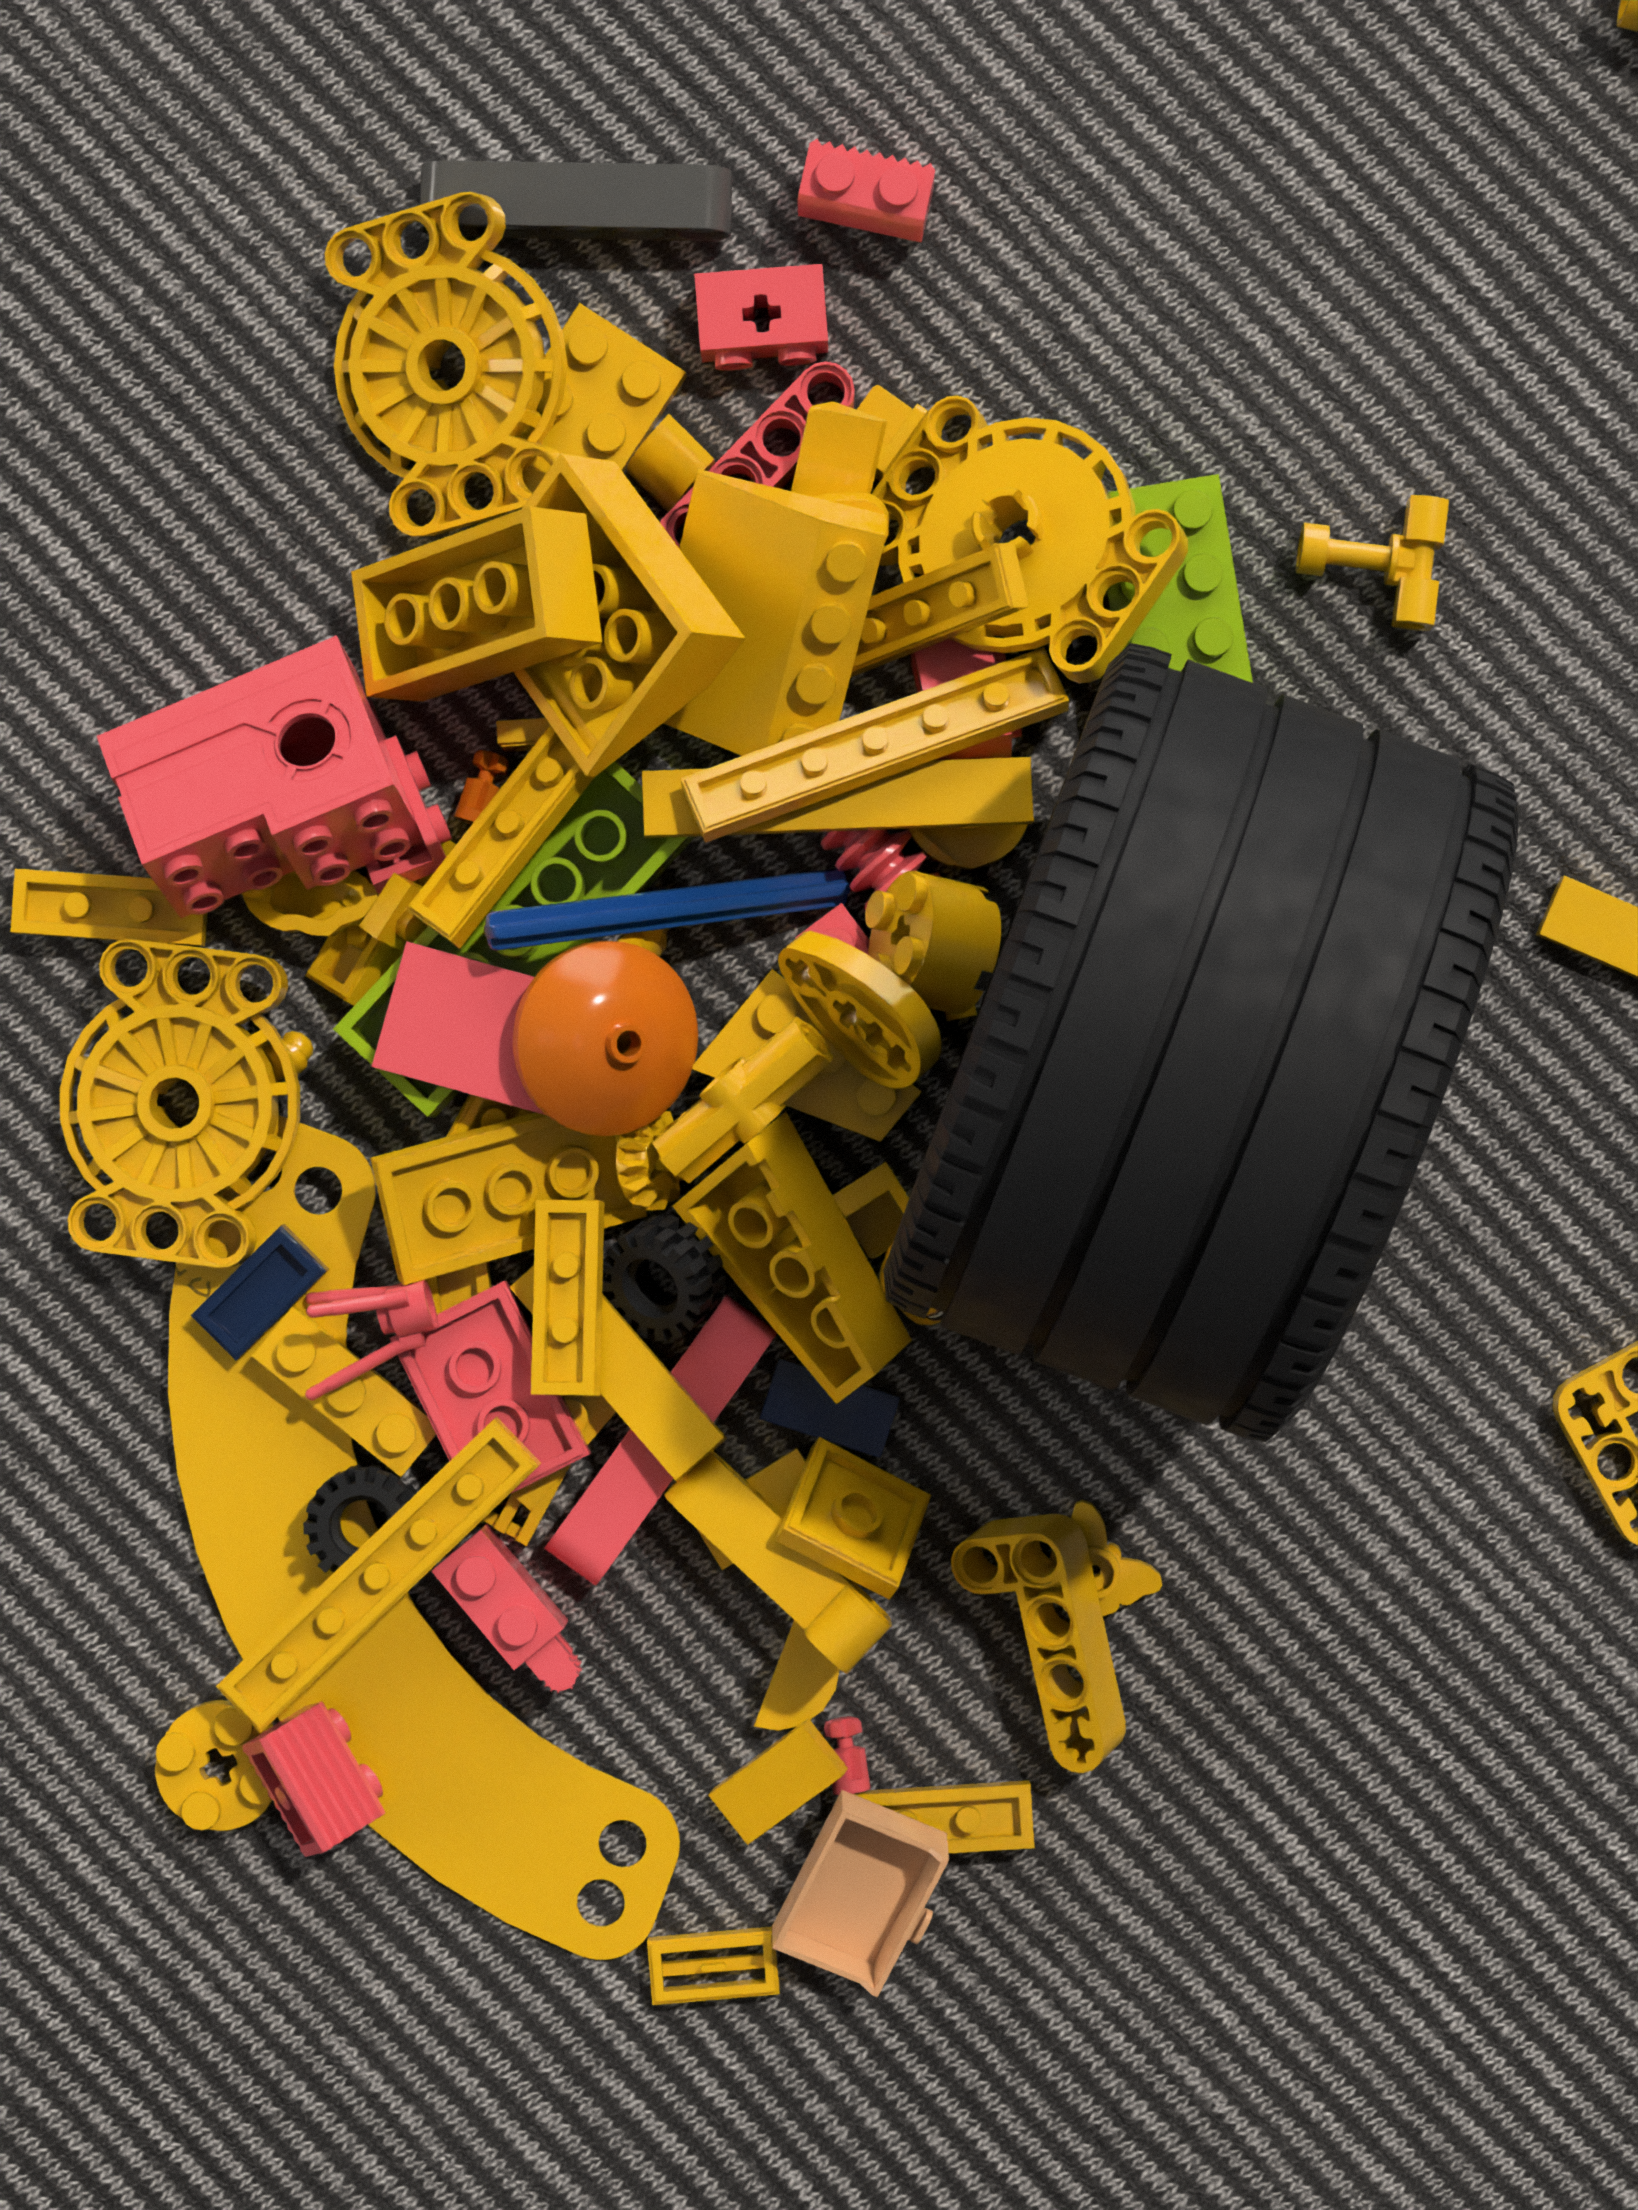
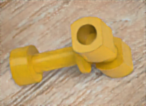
M1411 495L1406 502L1403 535L1391 534L1388 546L1329 539L1330 526L1303 522L1297 550L1296 573L1322 577L1326 564L1384 571V584L1396 586L1391 626L1407 630L1430 631L1435 622L1439 581L1431 579L1434 552L1439 550L1444 544L1449 500L1434 496Z

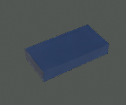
M283 1224L191 1316L235 1360H238L329 1268Z
M779 1357L759 1419L810 1436L821 1437L829 1442L881 1458L900 1396L863 1384L836 1404L803 1364Z

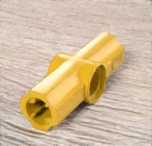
M796 1016L746 1060L743 1057L738 1058L709 1083L700 1093L701 1099L686 1112L681 1113L679 1118L665 1127L655 1138L652 1144L656 1148L661 1162L674 1176L691 1183L738 1141L744 1144L751 1140L778 1116L786 1106L784 1102L799 1089L805 1087L831 1063L834 1056L828 1049L825 1039L811 1024L802 1021Z

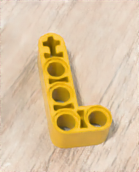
M714 1451L665 1492L664 1496L675 1509L805 1629V1636L845 1674H848L892 1627L889 1615L854 1581L775 1541L784 1516Z
M1061 1514L997 1519L987 1522L955 1548L951 1557V1570L956 1581L964 1589L975 1594L1016 1591L1052 1754L1062 1767L1071 1772L1086 1773L1092 1771L1122 1742L1126 1733V1721L1086 1537L1082 1528L1075 1520ZM1040 1541L1048 1544L1054 1550L1056 1561L1048 1558L1042 1552ZM982 1547L988 1549L995 1556L998 1567L987 1561L983 1555ZM1053 1603L1064 1608L1070 1618V1622L1061 1619L1057 1615ZM1066 1665L1074 1667L1081 1674L1083 1683L1075 1680L1069 1674Z

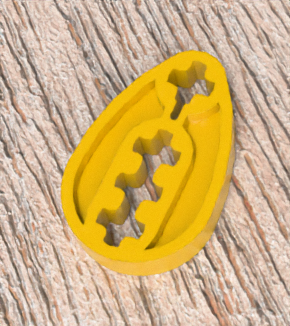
M813 931L803 932L779 953L778 964L780 971L799 1004L829 1042L863 1075L886 1087L905 1088L913 1084L938 1061L941 1053V1037L931 1011L916 991L886 966L863 951L837 938Z

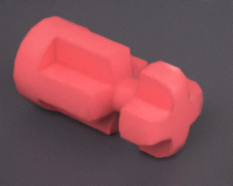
M851 1716L826 1721L824 1725L825 1737L837 1739L838 1748L833 1750L848 1767L845 1774L832 1784L833 1794L839 1795L841 1790L851 1794L870 1790L865 1747L854 1746L852 1736L862 1732L861 1721Z

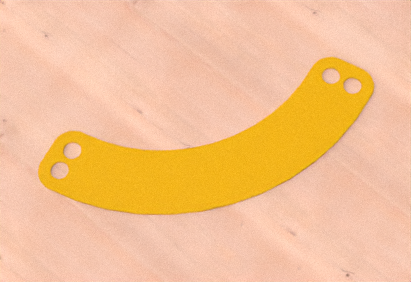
M278 1116L274 1135L283 1137L287 1117ZM299 1122L293 1149L282 1167V1174L278 1183L272 1189L262 1192L255 1200L238 1209L251 1220L256 1230L257 1242L253 1253L281 1225L285 1224L329 1268L294 1304L306 1315V1310L310 1306L305 1301L308 1293L353 1289L357 1262L375 1204V1178L369 1162L352 1143ZM312 1167H324L331 1170L339 1178L342 1186V1195L338 1205L325 1214H313L306 1211L296 1199V1182L304 1171ZM232 1188L221 1193L229 1202L240 1196ZM221 1220L210 1229L208 1235L209 1245L217 1255L230 1257L240 1247L241 1233L232 1222ZM176 1263L169 1309L168 1398L177 1476L197 1556L226 1630L244 1660L334 1573L331 1570L325 1573L317 1566L321 1562L316 1554L311 1556L306 1545L310 1540L309 1535L304 1534L303 1523L308 1519L306 1509L309 1501L316 1495V1491L328 1479L339 1471L343 1472L351 1466L358 1465L352 1437L252 1357L253 1353L285 1314L238 1360H235L191 1316L243 1263L223 1268ZM349 1314L311 1318L347 1347ZM367 1500L355 1501L344 1509L340 1522L342 1533L348 1542L360 1548L378 1531ZM408 1592L277 1717L281 1722L301 1708L323 1701L327 1710L333 1708L339 1712L349 1727L351 1740L346 1744L358 1765L366 1764L370 1767L382 1786L383 1795L378 1800L386 1813L368 1825L435 1880L505 1923L581 1957L594 1960H609L626 1955L636 1949L651 1932L680 1851L679 1830L670 1810L651 1793L585 1764L544 1739L493 1699L450 1654L417 1609ZM619 1820L633 1822L641 1828L646 1838V1850L643 1857L635 1864L625 1867L616 1866L608 1862L602 1855L599 1847L600 1835L604 1828L610 1823ZM594 1880H607L614 1883L621 1890L625 1901L622 1915L612 1924L605 1926L594 1925L586 1921L580 1914L577 1904L578 1895L587 1883Z

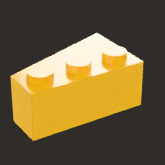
M772 969L693 1064L692 1070L716 1078L738 1058L743 1057L746 1060L793 1018L798 1016L802 1021L811 1024L825 1039L826 1045L834 1057L823 1071L784 1103L788 1107L881 1142L920 1095L921 1091L913 1084L905 1088L886 1087L863 1075L815 1026L797 1001L786 980Z

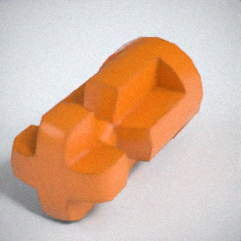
M478 750L475 753L472 763L480 769L478 778L467 777L453 815L455 819L471 825L499 791V787L493 784L495 774L506 775L509 767L508 761L504 756L487 750Z

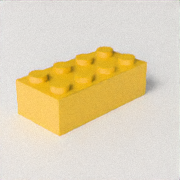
M529 506L351 571L366 697L423 702L602 643L587 517L584 513Z

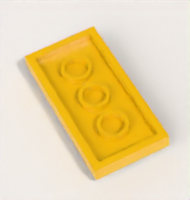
M535 1112L371 1157V1164L398 1280L403 1285H408L534 1249L536 1200L605 1202L604 1228L647 1217L646 1210H640L633 1206L621 1189L616 1170V1148L619 1135L594 1136L580 1133L556 1123L546 1115Z

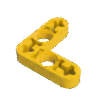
M1638 1341L1565 1380L1558 1386L1553 1396L1552 1408L1557 1422L1617 1531L1624 1539L1638 1545V1527L1631 1528L1630 1521L1634 1520L1637 1516L1634 1505L1627 1496H1621L1617 1502H1615L1612 1496L1613 1492L1632 1488L1638 1483V1440L1626 1420V1417L1638 1411V1393L1630 1391L1624 1385L1622 1378L1626 1363L1632 1358L1638 1357ZM1577 1389H1580L1586 1395L1597 1394L1599 1402L1592 1406V1413L1600 1426L1606 1427L1611 1421L1616 1426V1431L1597 1435L1586 1447L1581 1437L1594 1434L1589 1423L1584 1417L1578 1415L1570 1417L1568 1409L1575 1404V1398L1572 1393ZM1619 1443L1624 1445L1629 1451L1631 1467L1623 1477L1615 1480L1607 1479L1599 1472L1597 1458L1605 1446Z

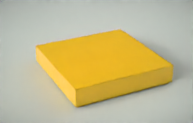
M818 1437L809 1451L775 1541L890 1600L899 1588L931 1495L837 1445Z

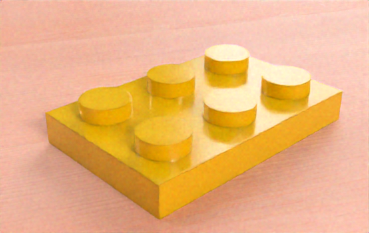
M579 303L562 329L567 358L564 398L554 425L541 444L556 449L559 453L615 461L624 473L632 456L648 437L687 375L684 370ZM551 347L545 354V359H552ZM545 373L543 394L536 410L541 414L550 395L552 373ZM527 425L520 437L528 439L535 428ZM535 456L529 459L524 466L523 481L531 492L535 491L551 468L543 457Z

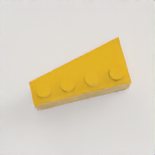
M787 1112L783 1113L672 1206L686 1224L690 1222L698 1227L695 1235L700 1241L708 1236L714 1244L708 1249L713 1256L720 1254L723 1262L722 1267L836 1404L875 1376L912 1341L895 1308L886 1301V1295L881 1288L879 1279Z

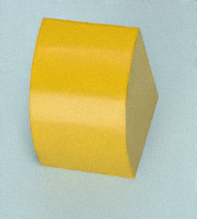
M668 414L634 453L627 465V472L669 512L694 486L697 469L709 471L715 464V459Z

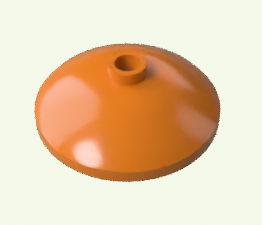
M605 940L584 943L562 952L549 961L527 987L520 1001L513 1028L515 1065L522 1085L531 1100L546 1116L568 1129L594 1136H614L629 1133L648 1125L660 1117L671 1107L686 1086L695 1063L698 1047L696 1012L691 996L682 979L666 961L656 954L637 945L619 941ZM627 1031L631 1038V1044L629 1049L621 1054L617 1049V1040L623 1032Z

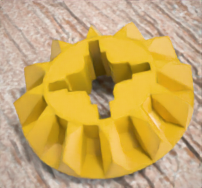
M665 1111L648 1125L635 1131L621 1134L618 1138L616 1148L618 1180L625 1197L633 1206L640 1210H665L668 1202L677 1200L680 1196L679 1182L684 1179L674 1176L661 1162L659 1154L652 1144L661 1131L674 1122L670 1111Z

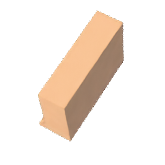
M841 1790L772 1925V1948L857 1982L871 1995L878 1997L907 1940L914 1944H919L931 1921L933 1911L925 1908L949 1862L947 1833Z

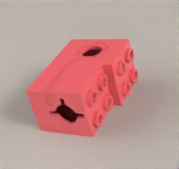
M337 635L97 736L111 779L120 790L121 796L118 799L141 864L180 918L191 914L199 915L211 912L218 908L224 900L250 889L268 888L279 882L284 875L293 871L296 872L307 890L318 885H333L344 880L350 872L377 860L388 861L404 855L411 846L424 841L384 740L387 738L371 697H366L365 686Z

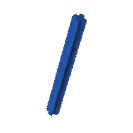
M836 868L493 911L486 916L484 933L489 947L498 951L836 907L841 903L844 905L850 893V885L846 880L844 871H838Z

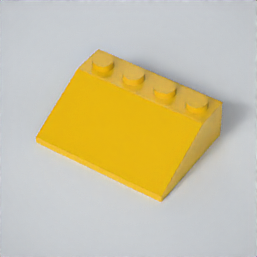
M560 453L522 509L532 506L586 514L602 643L514 671V674L584 774L596 777L710 687L745 640V637L615 461Z
M697 469L679 549L744 635L745 640L710 687L663 724L744 756L838 722L886 540L887 514Z

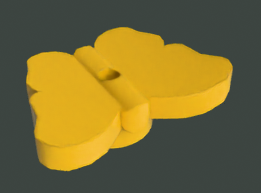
M1085 1500L1076 1502L1071 1519L1075 1520L1083 1530L1091 1564L1097 1565L1101 1569L1098 1574L1094 1575L1102 1615L1115 1613L1120 1604L1131 1605L1142 1596L1160 1591L1162 1587L1160 1573L1146 1562L1121 1557V1549L1115 1543L1107 1544L1105 1523L1097 1508L1091 1502ZM1052 1549L1050 1559L1056 1561V1555Z

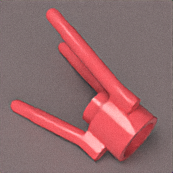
M427 1280L408 1285L400 1283L392 1286L308 1293L305 1301L310 1305L306 1310L310 1318L376 1310L384 1335L395 1333L398 1339L307 1389L305 1392L306 1398L311 1401L316 1400L404 1351L425 1347L423 1332L437 1329L438 1327L436 1307Z

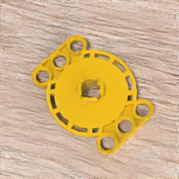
M475 192L457 193L344 228L332 236L327 243L324 253L325 265L330 276L338 283L358 290L348 304L337 334L334 374L338 400L350 430L366 452L391 473L404 478L392 492L389 501V514L394 525L402 533L410 536H435L521 510L533 494L523 481L525 464L529 459L540 456L551 467L560 455L556 449L541 443L552 429L564 398L567 374L564 334L551 302L536 281L510 259L492 252L503 238L506 228L505 214L501 206L493 198ZM471 204H479L485 210L488 220L485 233L475 241H468L462 236L458 222L461 212ZM413 222H420L428 231L429 245L422 256L411 259L403 252L401 235L407 225ZM355 240H363L371 251L370 266L360 276H352L346 270L343 262L346 247ZM484 260L493 263L485 272L477 270ZM508 274L524 287L534 303L526 306L520 296L504 283ZM543 318L549 334L552 359H545L543 339L536 324V321ZM451 342H453L461 350L465 358V371L463 378L457 386L450 389L443 380H433L429 370L440 368L442 357L449 347L452 346ZM545 373H552L550 395L541 414L536 410L543 394ZM527 425H530L535 429L528 439L520 437ZM368 427L379 440L390 448V455L377 444L367 430ZM410 460L417 462L412 469L407 467ZM479 472L485 474L490 479L494 492L491 502L481 510L473 508L465 497L466 482L472 475ZM419 489L427 491L435 501L436 511L434 517L424 526L416 525L407 513L408 500Z
M948 396L935 403L928 411V417L872 492V495L878 497L885 504L889 513V519L896 520L899 523V532L896 538L890 544L883 547L879 565L886 566L898 563L904 583L916 578L915 574L924 575L999 544L1003 532L1010 525L1018 521L1028 520L1026 525L1036 537L1034 543L1030 545L1020 536L1008 543L1015 544L1029 607L949 639L975 650L999 653L1032 650L1049 644V653L1052 661L1069 680L1077 683H1091L1105 674L1108 664L1122 652L1182 565L1188 553L1186 534L1170 513L1160 509H1152L1135 515V504L1125 475L1106 448L1083 430L1057 420L1027 417L987 425L984 416L968 398L961 396ZM957 415L971 417V428L963 439L956 442L942 440V429L949 419ZM1026 433L1044 434L1042 440L1026 438L1009 439V436ZM1063 438L1083 445L1092 453L1083 460L1071 449L1063 447ZM993 441V445L987 447V444ZM921 467L933 468L935 470V480L927 491L916 495L906 492L907 479L915 470ZM1106 467L1113 475L1119 493L1117 497L1112 498L1101 482ZM1158 528L1171 531L1172 541L1169 548L1163 554L1156 557L1141 555L1140 543L1148 532ZM1118 582H1128L1134 585L1135 595L1127 607L1119 611L1104 609L1103 597L1112 585ZM1087 635L1096 637L1098 641L1097 651L1090 661L1082 665H1073L1067 662L1066 651L1076 638ZM994 636H1002L1007 638H994Z
M136 939L118 940L110 944L103 952L99 963V970L104 985L119 999L104 1007L82 1030L67 1057L60 1085V1123L67 1149L83 1178L96 1190L79 1199L73 1205L68 1216V1231L73 1241L81 1248L93 1252L214 1268L237 1266L250 1257L257 1242L256 1230L251 1220L238 1209L255 1200L278 1176L293 1149L300 1122V1084L292 1055L277 1029L263 1016V1014L278 1007L285 999L288 990L287 975L277 961L262 955ZM128 950H137L145 957L148 971L141 983L129 987L119 981L115 965L122 953ZM197 957L207 964L210 970V980L208 986L202 992L191 995L180 987L177 974L184 961ZM255 965L265 967L273 978V988L270 995L260 1002L249 1001L240 990L242 974L248 968ZM130 1007L134 1013L124 1018L121 1011ZM251 1020L260 1029L252 1035L242 1026ZM108 1024L109 1030L95 1044L89 1057L84 1056L94 1036ZM269 1042L280 1059L286 1082L276 1083L272 1064L262 1049ZM79 1070L82 1073L77 1089V1110L73 1111V1088ZM183 1079L195 1088L199 1097V1108L196 1117L190 1124L180 1128L169 1118L165 1106H157V1099L159 1094H167L174 1083ZM287 1095L288 1118L283 1137L281 1138L274 1135L279 1116V1096ZM76 1124L80 1125L84 1143L93 1157L91 1162H89L81 1148ZM267 1149L277 1151L266 1172L252 1185L246 1178L248 1174L260 1163ZM105 1172L114 1182L107 1184L100 1176ZM232 1188L240 1196L229 1202L221 1193ZM99 1203L109 1207L116 1217V1227L113 1234L103 1241L93 1239L84 1228L86 1212L90 1207ZM158 1212L170 1214L178 1224L179 1233L177 1240L166 1249L155 1247L150 1243L146 1235L148 1220ZM221 1220L232 1222L241 1233L240 1247L230 1257L217 1255L209 1245L208 1235L210 1229Z

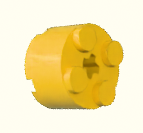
M907 871L897 877L886 892L877 890L868 901L865 912L866 925L871 929L868 955L886 966L911 986L928 1008L953 1014L964 1013L978 1002L984 992L974 989L981 971L993 973L998 959L1001 942V916L996 902L985 899L984 894L989 891L984 887L918 871Z

